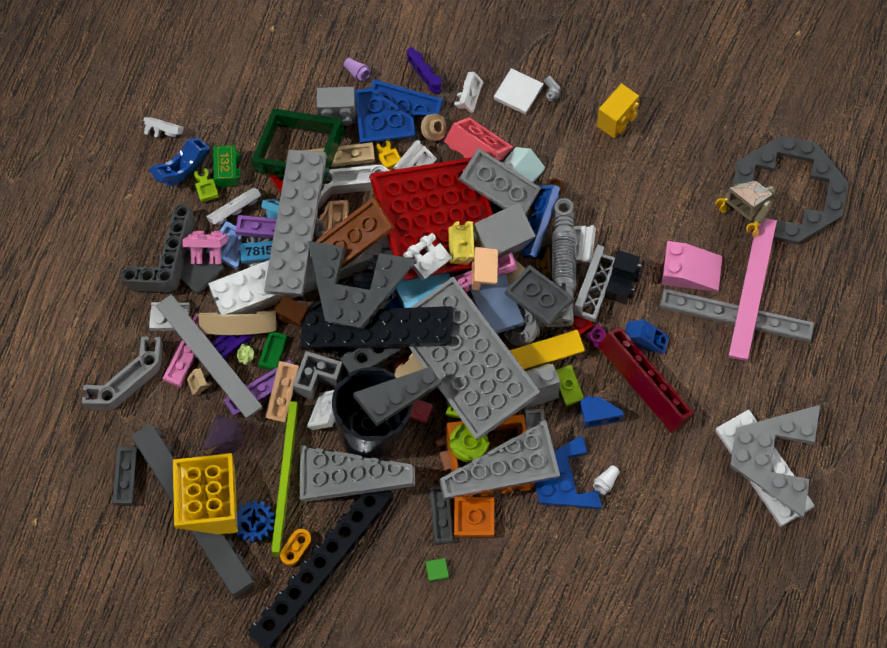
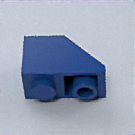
M645 319L627 322L625 333L638 348L661 354L665 353L669 338L667 334Z

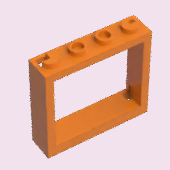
M524 414L511 416L492 431L516 429L517 436L527 431ZM463 421L447 423L444 429L451 472L458 469L457 457L453 455L450 449L449 439L453 430L458 425L464 424ZM535 483L524 484L477 494H481V496L491 495L492 492L499 491L501 494H506L516 489H519V491H528L531 488H533ZM472 494V495H467V496H461V498H470V497H472L474 494Z

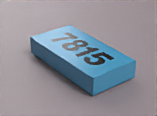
M273 241L240 244L241 263H256L270 260Z

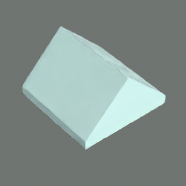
M516 147L503 161V164L533 183L545 170V166L532 149Z

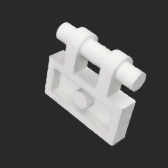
M433 233L422 237L419 243L411 245L407 249L408 251L403 254L404 257H412L417 260V263L411 268L422 281L452 259L441 243L435 247L433 246L432 242L436 240V236ZM425 248L427 253L422 256L419 251Z

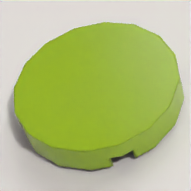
M465 424L458 425L453 430L449 439L450 449L459 460L472 462L486 454L489 447L488 435L486 434L477 441Z

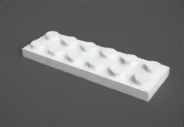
M747 410L717 427L715 431L732 455L736 428L757 421L750 410ZM774 447L770 472L794 476ZM750 482L780 527L799 517L798 514L787 506L784 507L780 504V501L776 498H772L762 491V488L754 482ZM808 495L805 513L815 507Z

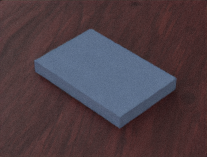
M505 274L497 276L496 285L481 283L479 291L471 290V285H469V290L476 307L496 334L524 325V320L517 303L505 295V290L510 286Z

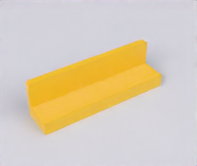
M578 330L509 351L523 370H527L582 353L585 349Z

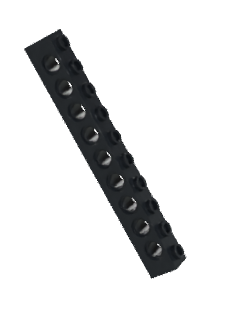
M389 490L363 493L359 499L356 498L351 503L348 513L340 516L337 521L338 525L334 530L330 529L327 532L325 541L314 548L312 557L309 560L306 559L301 564L298 574L290 577L285 590L279 591L271 607L267 606L261 614L262 618L258 623L254 622L248 630L250 640L261 648H274L394 500L393 493ZM370 500L375 502V505L372 507L365 505ZM359 515L363 517L362 521L360 522L353 521V518L355 516ZM343 531L351 533L348 537L340 536ZM331 546L338 547V550L334 553L328 551ZM323 561L326 564L323 568L315 567L316 563ZM309 576L313 578V581L311 583H303V579L305 577ZM293 592L300 593L298 599H291L290 595ZM280 608L288 609L284 615L277 614ZM268 623L275 625L271 631H266L264 628Z

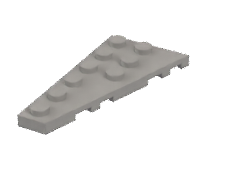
M546 420L487 452V454L480 458H476L464 467H460L442 477L439 482L444 500L559 478L560 473Z

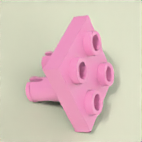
M193 231V234H188L183 239V247H191V264L203 263L202 247L210 249L209 264H221V247L228 242V234H223L222 231H212L211 234H204V231Z

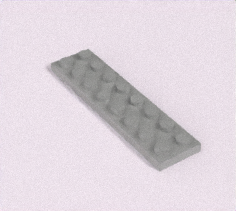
M289 150L264 288L265 293L303 296L310 258L308 241L313 240L327 158L326 152Z

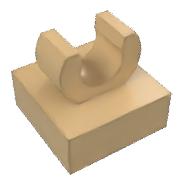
M201 368L194 369L187 378L193 395H200L204 389H208L212 385V382L205 381L209 374L202 373Z

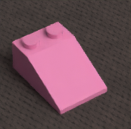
M667 241L661 285L718 292L722 256L687 243Z

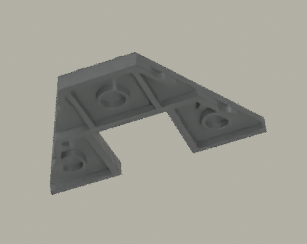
M308 241L324 318L326 322L364 329L369 323L370 318L378 312L380 305L391 296L397 284L403 281L406 273L417 263L416 259L379 253L370 290L339 285L338 280L346 248Z

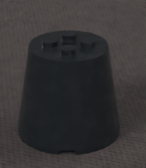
M375 367L360 368L348 373V376L335 387L332 396V412L339 441L347 453L370 459L381 458L393 448L411 415L412 404L376 426L353 397L355 392L396 379L395 374Z

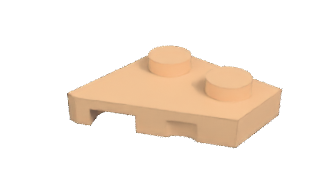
M347 200L328 202L325 212L319 218V220L323 221L325 231H322L323 235L348 217L349 202Z

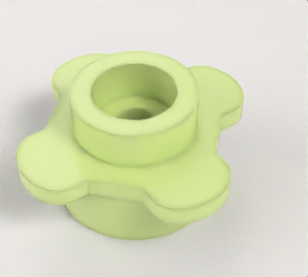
M242 344L237 352L238 362H243L246 365L253 360V348L250 346L245 347V344Z

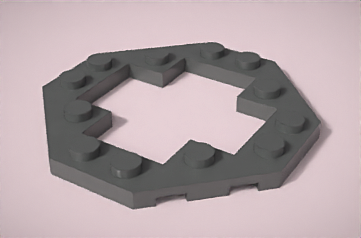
M779 136L737 161L732 187L737 183L753 181L755 168L774 171L777 155L813 162L810 179L829 182L824 211L805 208L802 225L777 220L773 238L776 241L799 245L808 237L814 236L828 225L842 218L848 182L818 143Z

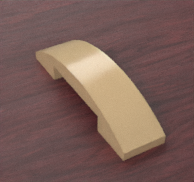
M276 311L226 315L199 313V329L202 333L216 335H247L276 331Z

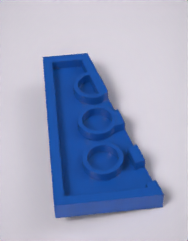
M374 79L370 87L377 90L379 94L389 99L412 117H425L429 114L439 115L443 104L442 98Z
M556 185L539 186L541 190L531 205V208L534 210L533 215L528 218V221L536 237L521 251V255L526 258H536L541 250L540 245L547 233V225L553 215L552 210L559 198L560 187Z

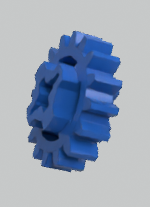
M254 500L253 504L246 501L247 506L240 505L241 511H237V536L239 538L243 536L244 542L251 539L252 544H254L255 539H258L262 543V537L269 539L268 532L274 533L272 526L275 525V520H273L275 514L271 512L270 506L265 508V502H261L258 505L257 500ZM259 511L263 512L267 516V518L265 516H261L259 514ZM255 516H256L257 521L255 522L254 528H253V526H252L251 523L254 521ZM242 526H243L244 528H248V529H249V533L246 532V531L242 528Z

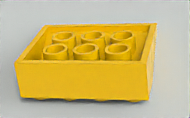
M232 453L174 459V527L211 534L238 532L235 465Z

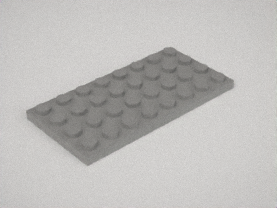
M452 277L411 307L452 306L454 312L451 345L413 346L409 348L424 369L430 367L442 381L438 388L478 441L539 397L541 392L456 279Z

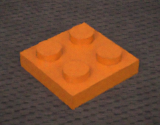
M456 497L454 537L494 538V497Z

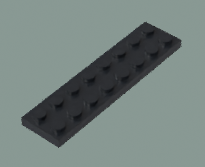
M452 306L379 309L370 318L369 323L364 329L328 323L325 321L323 311L309 312L302 323L300 348L301 350L451 345L454 309Z

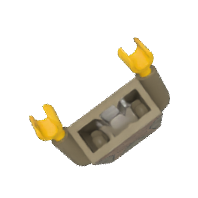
M757 181L737 183L729 188V191L724 195V199L720 198L716 201V206L720 209L721 213H725L729 209V204L749 221L755 220L754 223L747 225L746 230L749 234L751 230L755 229L752 235L757 237L759 235V224L762 225L772 208V196L775 195V190L772 186L763 187Z

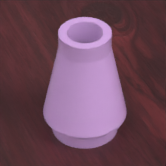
M351 58L345 60L343 66L357 81L363 82L367 80L370 75V69H368L367 65Z

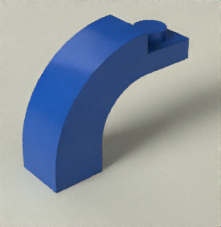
M199 137L190 138L172 160L164 164L152 165L149 172L158 182H164L168 187L174 186L185 180L201 165L211 148Z

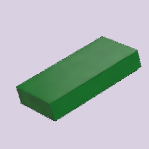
M273 331L269 332L258 363L259 368L272 371L278 367L288 341V335Z

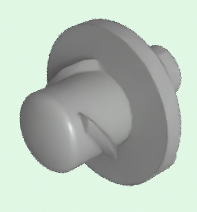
M524 308L519 309L524 325L507 330L504 333L505 338L511 344L519 347L529 345L540 334L538 319Z

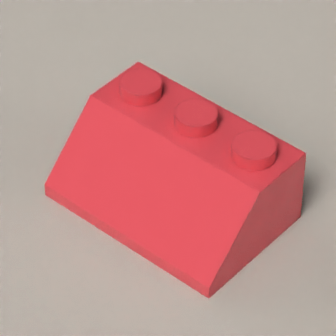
M470 117L453 123L444 141L449 145L450 149L464 155V158H471L477 148H480L502 162L513 149V146Z

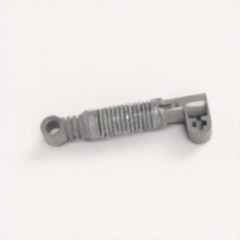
M562 198L557 200L554 206L555 231L552 234V282L574 297L577 284V238L573 229L574 207L571 200ZM563 209L568 210L567 212H561ZM574 301L550 327H568L573 325ZM538 319V323L541 327H548Z

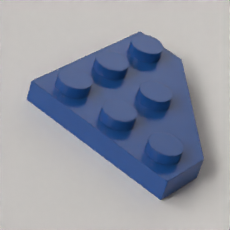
M374 88L355 90L361 144L416 137L412 116L408 113L406 114L396 104L379 94Z

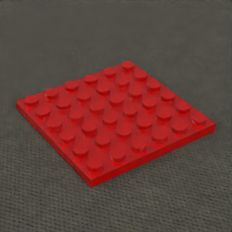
M471 158L370 174L369 178L375 198L395 228L387 234L392 255L404 257L403 254L408 251L407 249L411 245H416L422 237L428 236L431 233L436 236V240L432 242L433 246L435 247L441 243L449 253V227L459 221V225H465L468 221L474 224L493 215L489 200L458 180ZM425 248L419 251L422 256L427 253ZM449 261L430 276L472 269V261L468 265L450 264ZM410 268L403 281L419 279L420 277Z

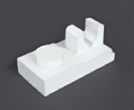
M468 72L463 92L457 94L460 101L454 103L457 108H466L470 113L474 112L483 81L475 72Z
M144 117L143 120L146 125L144 131L146 135L150 134L152 128L155 131L154 137H159L161 130L165 131V135L172 137L183 133V126L152 117Z

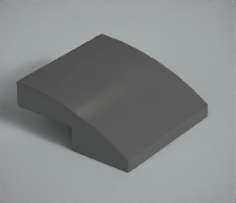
M203 249L202 264H191V250L187 252L180 280L184 282L186 287L197 295L209 285L208 283H211L225 270L221 264H209L210 254Z

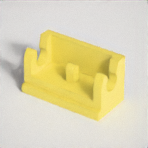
M457 221L448 228L449 254L452 257L450 264L468 265L474 259L473 222L468 221L465 225H459V221Z

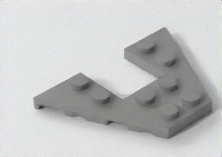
M819 405L737 427L731 455L730 467L733 470L740 472L744 478L754 482L762 488V491L772 498H776L780 501V504L784 507L787 506L802 519L805 513L809 479L770 472L775 438L814 445L820 410Z

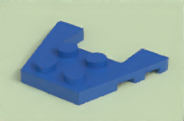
M579 436L554 451L560 477L534 484L539 505L602 509L598 490L583 494H577L568 458L587 454L583 436Z

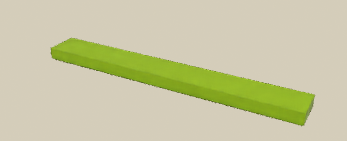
M290 401L271 550L272 555L280 558L298 417V404Z

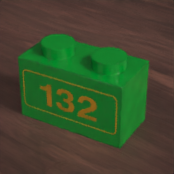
M235 145L213 146L214 182L216 188L238 186V179H241V168H238V163H241L240 152H237Z

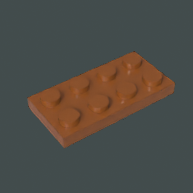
M372 198L315 242L346 248L342 268H344L395 228L378 201Z

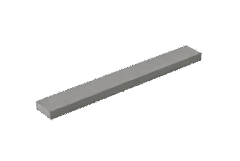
M664 289L660 303L661 309L735 325L739 309L738 305ZM758 310L754 330L810 343L814 323Z
M172 294L156 305L157 309L247 420L263 409L262 405Z

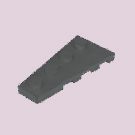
M428 367L355 392L353 397L375 425L378 426L439 387L442 381Z

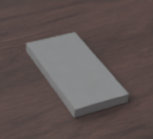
M477 148L458 179L503 209L520 203L525 215L541 190V187L480 148Z

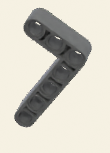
M179 204L173 210L158 268L127 267L122 271L121 278L129 290L172 292L177 289L188 247H183V239L188 234H192L195 217L188 205Z

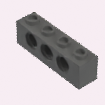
M409 347L359 348L344 354L341 362L343 363L344 371L348 375V373L360 368H383L409 353L411 349ZM377 349L384 350L382 353L375 352V350ZM361 358L367 359L365 363L358 362Z

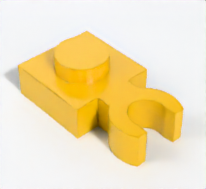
M386 141V147H381L379 143L377 144L381 164L387 169L393 170V167L401 159L396 148L391 149L390 141Z

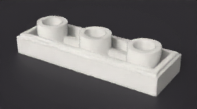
M251 188L206 217L210 223L221 225L227 220L228 216L239 214L244 206L255 204L258 201L257 198L261 197L258 189Z

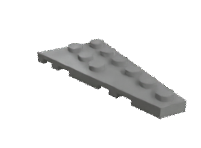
M300 445V500L302 502L415 486V467L412 464L381 461L377 458H364L360 455L337 451L330 452L320 448L313 449Z

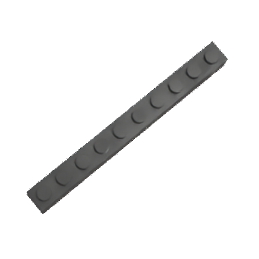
M149 424L131 435L174 505V458L171 455L174 452L168 443L164 444L161 440L164 436L159 428L154 429L152 424ZM190 530L234 600L255 587L253 580H255L254 575L250 569L246 571L243 567L245 562L239 553L235 554L232 550L234 545L229 537L225 539L223 534Z

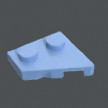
M226 221L220 229L223 234H228V242L221 247V261L238 270L242 236L236 235V226ZM209 248L206 250L208 254H210Z

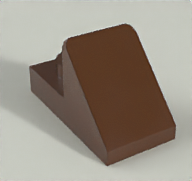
M283 296L273 311H276V321L301 326L310 310L295 300Z

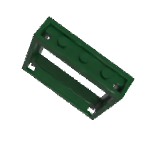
M273 108L251 160L255 172L275 175L277 177H284L287 162L264 159L277 126L330 134L323 151L327 155L322 183H325L345 132L342 119Z

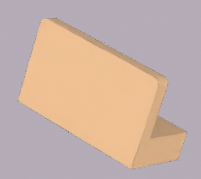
M475 247L474 259L472 260L471 290L479 291L481 283L497 284V249Z

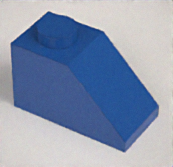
M588 396L580 400V411L584 429L623 421V411L601 397L594 398V396Z

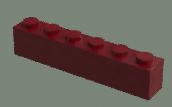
M621 327L607 333L598 345L599 349L671 433L683 428L695 413Z

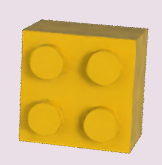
M621 83L599 108L597 127L613 138L618 134L621 135L625 131L628 122L634 121L638 115L639 95Z

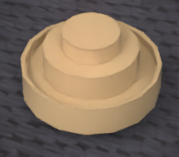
M438 114L425 116L421 123L423 136L429 141L441 140L446 133V122L443 117Z

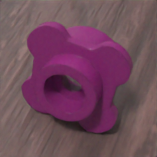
M596 325L591 332L587 333V339L591 340L596 348H599L598 345L607 333H605L600 325Z

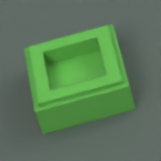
M445 558L425 562L429 582L449 579Z

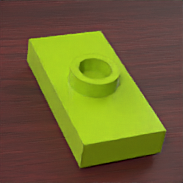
M569 365L557 369L556 373L560 381L559 391L565 406L569 407L580 403V400H583L584 397L572 366Z

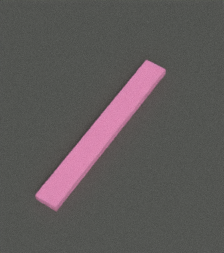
M766 218L762 225L759 224L758 226L759 235L753 239L728 358L748 361L777 220Z

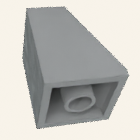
M520 203L473 224L475 246L478 248L497 249L498 258L511 252L514 254L524 250L536 237Z
M547 363L524 370L541 392V395L523 407L522 410L559 398L560 381L553 364Z

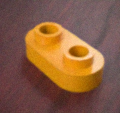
M297 529L294 531L282 548L280 558L284 565L289 567L297 565L311 545V535L307 530ZM304 538L305 542L299 543L298 540ZM293 554L294 558L289 560L287 556Z

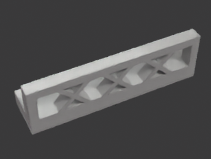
M601 245L596 247L574 307V316L593 322L596 321L615 260L614 257L604 254L605 247ZM603 260L612 263L609 268L603 269L600 263ZM603 275L606 281L598 284L595 278ZM597 290L600 297L592 300L589 293ZM591 305L594 309V314L583 312V309Z

